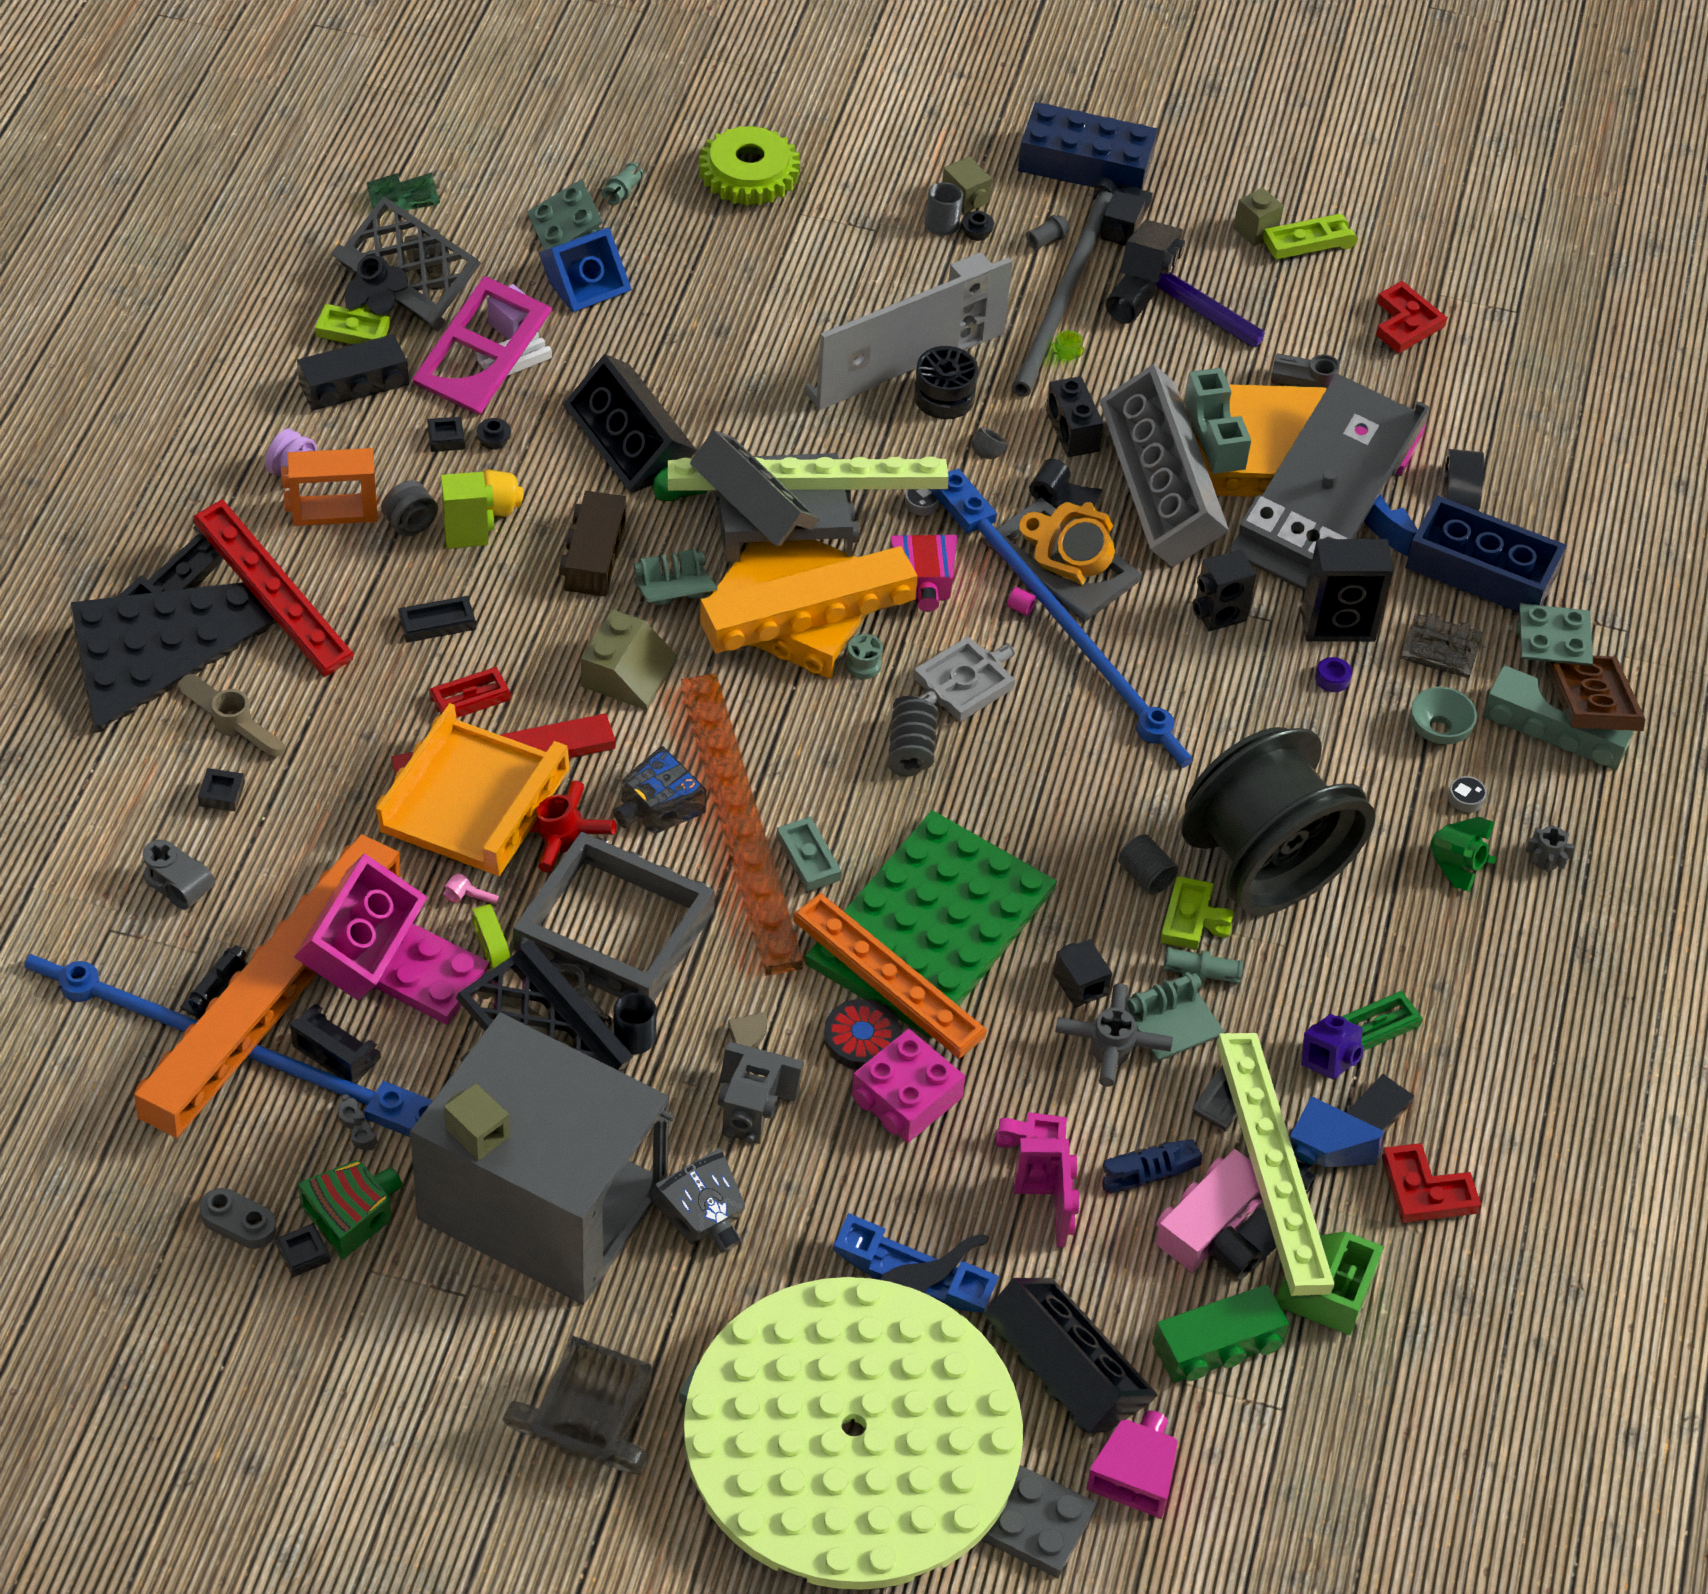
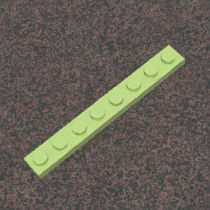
M755 457L789 490L948 489L946 459H938L936 457H924L922 459H903L900 457H889L887 459H867L865 457L832 459L821 457L812 460H799L793 457H787L782 460H764ZM692 459L668 460V491L716 490L691 466L690 461Z
M1220 1033L1216 1045L1291 1296L1330 1295L1334 1287L1333 1278L1257 1033Z

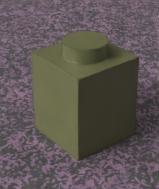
M970 156L943 168L942 182L952 183L963 192L961 208L963 214L989 203L992 178Z
M1262 187L1238 200L1233 228L1253 246L1264 242V229L1280 226L1284 205Z
M477 1083L465 1091L455 1093L444 1106L445 1130L477 1161L510 1138L509 1113Z

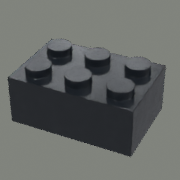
M1331 538L1316 540L1301 606L1306 642L1376 641L1393 575L1388 539Z

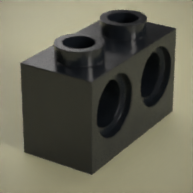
M1082 376L1049 382L1046 412L1067 458L1099 452L1104 423Z
M1242 550L1207 558L1202 562L1201 572L1197 577L1198 588L1196 598L1193 600V611L1195 616L1203 621L1208 631L1247 621L1257 574Z

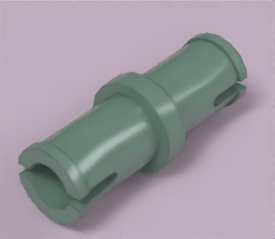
M1167 947L1163 971L1181 974L1189 972L1191 975L1196 973L1201 981L1209 978L1239 985L1243 971V960L1237 961L1210 956V952L1204 950L1199 954Z

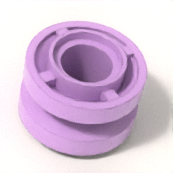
M290 428L282 430L273 439L268 448L265 458L266 470L275 476L282 477L281 467H288V452L317 451L316 442L306 436H301Z

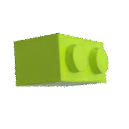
M484 472L441 475L446 548L489 545L488 531L495 530L493 509L487 510V507L494 506L492 485L485 486Z

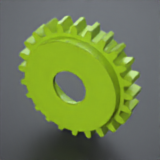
M754 126L727 128L722 134H714V141L708 139L706 147L701 148L699 176L704 179L703 185L705 187L711 186V193H718L722 200L727 199L734 204L740 203L747 206L749 204L762 205V203L769 201L772 203L778 196L781 198L785 197V190L792 191L793 184L798 183V175H800L799 152H795V145H788V138H781L777 131L772 132L765 127ZM753 153L763 155L764 157L758 162L746 163L739 160L736 154Z

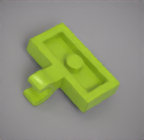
M325 304L315 326L316 337L358 344L386 336L390 328V317L371 313L372 311L367 304L351 311L345 307Z
M1181 876L1176 877L1160 943L1198 951L1204 927L1218 937L1229 938L1234 911L1227 908L1209 907L1214 883Z

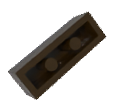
M585 490L582 504L576 503L573 514V524L576 525L575 530L569 529L566 550H569L568 555H562L559 567V575L565 576V591L607 597L626 523V496Z

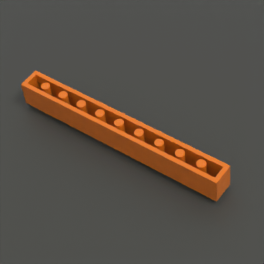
M363 834L352 845H347L343 849L335 865L330 870L327 869L321 874L317 885L308 895L305 894L300 898L296 909L287 920L284 919L279 922L273 936L264 946L260 945L254 951L251 961L242 971H237L232 976L226 990L219 998L215 997L210 1001L205 1014L196 1024H191L185 1030L182 1040L172 1051H167L163 1055L157 1069L149 1078H144L140 1081L134 1093L138 1119L175 1138L182 1134L318 974L294 958V955L346 870L365 853L400 877V852Z

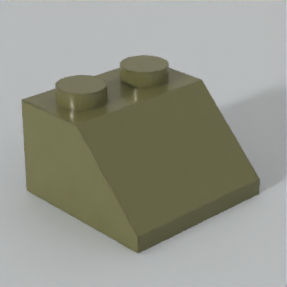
M612 609L581 658V687L647 710L675 665L677 655L645 620Z

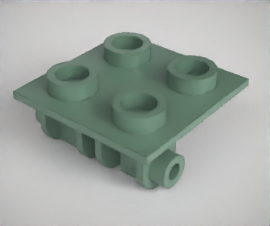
M583 179L527 211L544 250L601 230L599 225L603 224Z
M696 549L678 552L680 570L676 553H671L672 572H669L666 556L662 554L660 555L662 573L658 556L640 558V562L634 563L635 576L639 577L634 578V582L646 601L656 605L670 603L676 597H704L709 591L717 590V586L701 566L706 564L704 552H697Z
M1520 603V621H1517L1516 635H1520L1521 659L1593 665L1590 610Z
M1186 972L1178 979L1173 981L1166 980L1162 985L1156 984L1150 990L1142 993L1136 992L1132 997L1127 998L1126 1011L1133 1016L1137 1031L1173 1037L1171 1052L1150 1049L1157 1061L1219 1037L1220 1033H1225L1197 992V989L1201 988L1202 983L1196 973L1191 975L1189 972Z

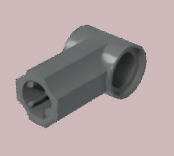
M1277 353L1271 381L1299 387H1324L1327 389L1335 374H1339L1340 363L1335 357L1326 354L1317 355L1310 360Z

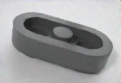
M213 1189L206 1193L200 1201L199 1208L203 1224L207 1228L247 1248H262L272 1242L276 1235V1222L273 1213L268 1208L230 1189ZM217 1204H226L222 1208L214 1207ZM252 1220L261 1221L257 1225L248 1224Z

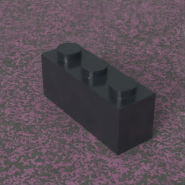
M1146 219L1127 241L1120 273L1158 283L1164 274H1169L1171 266H1175L1177 259L1182 257L1185 247V240L1181 239L1183 229Z
M394 334L297 359L299 384L312 411L409 385L408 361Z

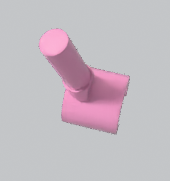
M463 874L453 875L445 884L446 890L443 892L444 897L453 903H459L464 895L497 905L499 899L497 895L471 886L469 879Z

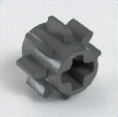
M1554 825L1545 827L1543 830L1538 827L1535 828L1533 837L1529 838L1525 849L1528 853H1534L1531 864H1535L1538 868L1546 870V872L1557 867L1565 869L1567 861L1572 857L1575 845L1567 843L1569 833H1565L1561 828Z

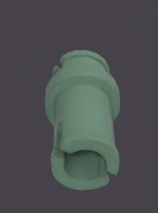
M634 162L628 163L618 175L612 176L607 181L606 187L602 190V197L605 200L609 195L611 196L607 201L608 204L617 205L620 201L627 199L631 194V189L643 179L644 172L642 168L635 175L632 173L639 166Z

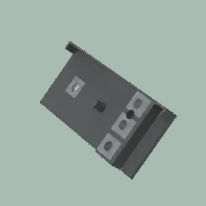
M1336 373L1263 495H1257L1241 521L1239 534L1230 547L1229 553L1242 550L1250 564L1305 590L1316 540L1331 538L1356 539L1359 528L1390 476L1396 474L1425 425L1430 407L1417 401L1415 410ZM1357 427H1364L1367 429V433L1365 435H1358L1355 429ZM1299 531L1301 532V534H1295L1293 532Z

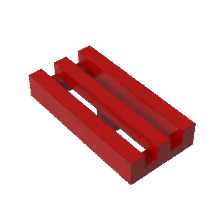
M497 666L429 689L430 699L432 702H435L437 712H440V715H442L448 704L451 703L455 706L456 718L511 700V692ZM494 681H495V683H492V684H489V685H486V686L477 688V687H479V686H482V685H485V684H488V683H491V682H494ZM463 692L462 694H459V695H456V696H453V697H450V698H447V699H444V700H443V698H446V697H449V696H452V695H455V694H458V693Z

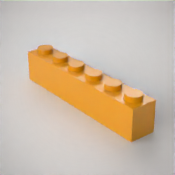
M902 546L701 599L700 624L715 654L736 650L750 644L770 641L776 637L803 632L809 628L836 623L846 618L869 614L879 609L913 601L916 598L918 576Z

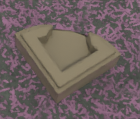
M766 1012L729 1019L728 1028L733 1043L756 1048L767 1032Z

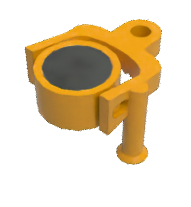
M1065 502L1054 511L1051 517L1039 512H1029L1020 520L1019 529L1031 545L1036 547L1035 560L1038 565L1082 586L1086 580L1084 576L1090 577L1100 574L1108 568L1113 560L1115 549L1109 535L1113 524L1108 514L1096 511L1091 502H1086L1082 506ZM1078 517L1080 518V519H1075L1074 521H1072V522H1070L1069 524H1067V523H1068L1069 521H1071L1073 518H1078ZM1058 535V551L1066 564L1051 560L1052 549Z

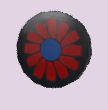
M855 999L845 1001L831 1011L825 1022L823 1040L825 1046L827 1045V1048L831 1051V1056L838 1063L850 1069H859L901 1035V1026L897 1016L887 1006L875 1000Z

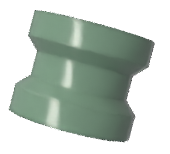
M863 633L852 637L847 647L846 667L848 672L859 679L875 677L881 671L882 642L872 634Z

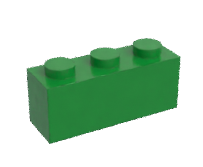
M1266 1284L1158 1321L1152 1344L1173 1383L1184 1379L1194 1381L1206 1375L1210 1370L1222 1366L1231 1368L1243 1362L1247 1357L1259 1353L1268 1355L1277 1351L1284 1345L1290 1324L1270 1287Z

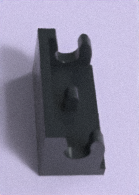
M317 1004L312 1005L298 1020L295 1019L290 1024L293 1047L336 1076L356 1084L381 1059V1052L375 1049L377 1044L372 1040L362 1043L327 1020V1016L321 1013L322 1007Z

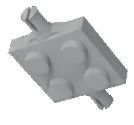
M969 636L965 637L914 669L913 679L927 691L918 698L943 706L959 722L963 721L1014 689L1015 679L1001 664L1015 655L1014 648L1009 643H1005L1000 648L991 652L977 645Z

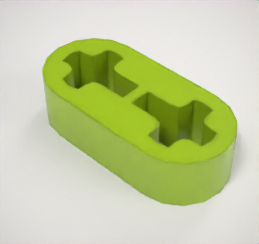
M491 904L472 908L470 913L477 939L486 961L490 962V970L510 958V952Z

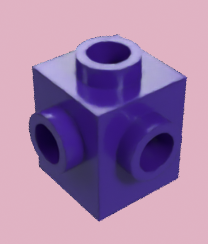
M1329 1014L1304 1032L1301 1065L1334 1080L1360 1061L1363 1054V1045L1361 1044L1363 1028L1347 1021L1341 1016Z

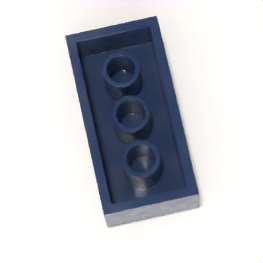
M1035 102L1021 140L1017 171L1096 188L1100 177H1106L1111 179L1119 189H1121L1124 183L1143 190L1154 157L1158 128Z
M1437 495L1412 540L1405 568L1520 612V603L1542 605L1559 573L1567 545Z

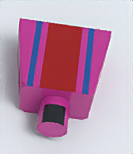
M957 535L890 536L889 549L902 546L918 576L916 598L913 601H918V607L922 611H934L939 607V600H948L951 597Z

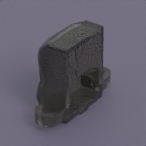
M573 1336L539 1409L522 1402L512 1401L509 1403L502 1418L503 1422L513 1430L526 1434L534 1440L558 1448L564 1455L578 1460L585 1458L606 1467H614L631 1474H641L649 1456L642 1448L625 1441L648 1392L651 1380V1364Z

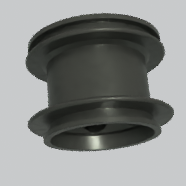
M1274 727L1261 730L1240 740L1219 755L1201 773L1186 798L1185 814L1181 827L1183 839L1188 845L1195 848L1209 849L1221 847L1233 861L1226 878V892L1233 901L1239 903L1249 914L1266 915L1281 911L1320 890L1356 857L1373 830L1375 811L1367 801V796L1363 789L1358 785L1349 783L1327 786L1315 770L1321 757L1322 743L1318 735L1312 730Z

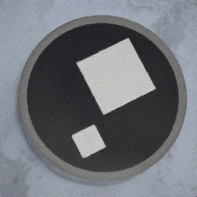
M907 489L905 506L915 515L927 516L937 511L939 500L929 489Z
M1458 777L1450 786L1448 800L1459 811L1466 813L1476 812L1482 808L1487 790L1484 784L1474 777Z

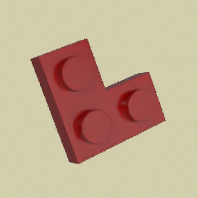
M1400 281L1378 294L1377 304L1393 317L1378 325L1376 336L1399 354L1444 328L1448 317L1405 282Z
M1422 1143L1383 1148L1382 1161L1402 1223L1479 1214L1481 1202L1471 1172L1432 1176Z

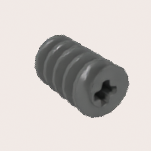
M902 696L896 698L893 703L894 710L892 712L887 762L888 767L893 773L899 776H913L920 773L921 770L931 767L934 763L933 753L935 751L934 741L936 740L935 730L937 728L938 708L927 700L914 696Z

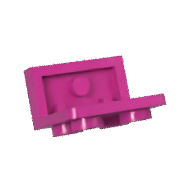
M1045 1136L1020 1138L1013 1179L1014 1194H1054L1056 1246L1065 1247L1067 1236L1074 1235L1075 1214L1079 1213V1191L1073 1190V1179L1077 1177V1156L1070 1155L1069 1139H1049Z

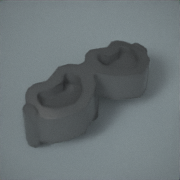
M347 1094L343 1095L338 1108L340 1123L352 1129L351 1140L353 1146L362 1150H373L378 1142L375 1132H372L370 1124L365 1122L364 1114L359 1110L356 1099L349 1098Z

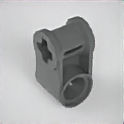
M159 839L148 843L143 849V860L147 865L144 871L146 883L166 896L178 908L188 909L215 885L214 877L209 869L201 862L194 860L181 851L173 843Z

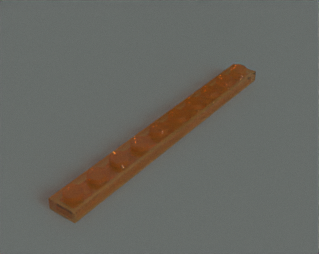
M717 674L681 679L682 694L765 976L803 969V958Z

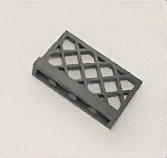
M383 196L346 246L343 247L338 244L331 255L356 276L358 263L368 255L383 258L385 255L397 253L398 266L395 267L401 268L405 274L409 271L421 269L422 282L408 285L407 289L395 292V303L438 332L445 323L441 316L481 263L478 259ZM390 209L393 211L395 224L380 227V218L386 210ZM413 227L418 228V240L403 243V230ZM396 232L397 245L382 248L381 235ZM374 237L375 250L363 253L357 250L364 239ZM440 243L442 256L427 259L426 246ZM419 248L420 261L405 264L404 251ZM464 259L468 262L461 273L450 274L451 261ZM443 264L444 277L429 280L428 267ZM445 285V294L436 304L431 301L429 288Z

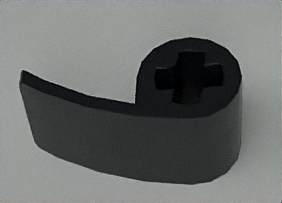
M1448 449L1445 461V479H1448L1446 499L1477 511L1480 510L1484 472L1483 452Z
M1057 459L1045 460L1029 486V491L1034 499L1043 498L1056 509L1065 502L1082 506L1086 502H1091L1095 505L1102 493L1101 488L1083 487L1069 483L1071 472L1065 463Z
M1260 1207L1257 1208L1237 1230L1232 1226H1228L1214 1239L1208 1249V1253L1238 1280L1246 1277L1276 1248L1266 1211Z

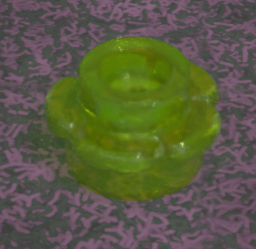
M1072 330L1061 331L1056 336V342L1052 343V350L1062 360L1071 361L1079 358L1084 353L1082 337L1079 333Z

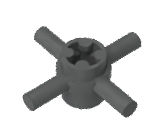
M1117 983L1113 986L1110 1008L1101 1012L1093 1023L1060 1017L1057 1018L1056 1033L1091 1038L1092 1053L1102 1063L1099 1083L1105 1087H1111L1115 1084L1117 1065L1124 1063L1128 1059L1130 1051L1134 1049V1046L1171 1052L1173 1037L1137 1031L1133 1016L1126 1011L1129 988L1123 983Z

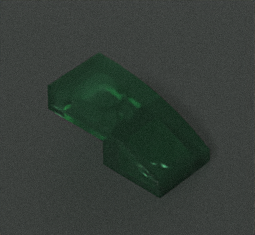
M432 172L402 182L397 173L367 182L373 209L383 196L404 210L440 203Z

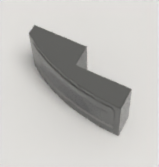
M1222 1065L1202 1092L1192 1110L1194 1114L1227 1132L1237 1117V1112Z

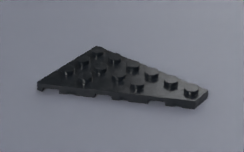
M244 582L71 602L70 611L94 733L104 731L105 726L125 715L127 717L135 712L140 705L148 704L168 692L185 675L199 673L207 664L215 663L238 649V645L255 634L259 636L266 632L272 624L277 623L276 620Z

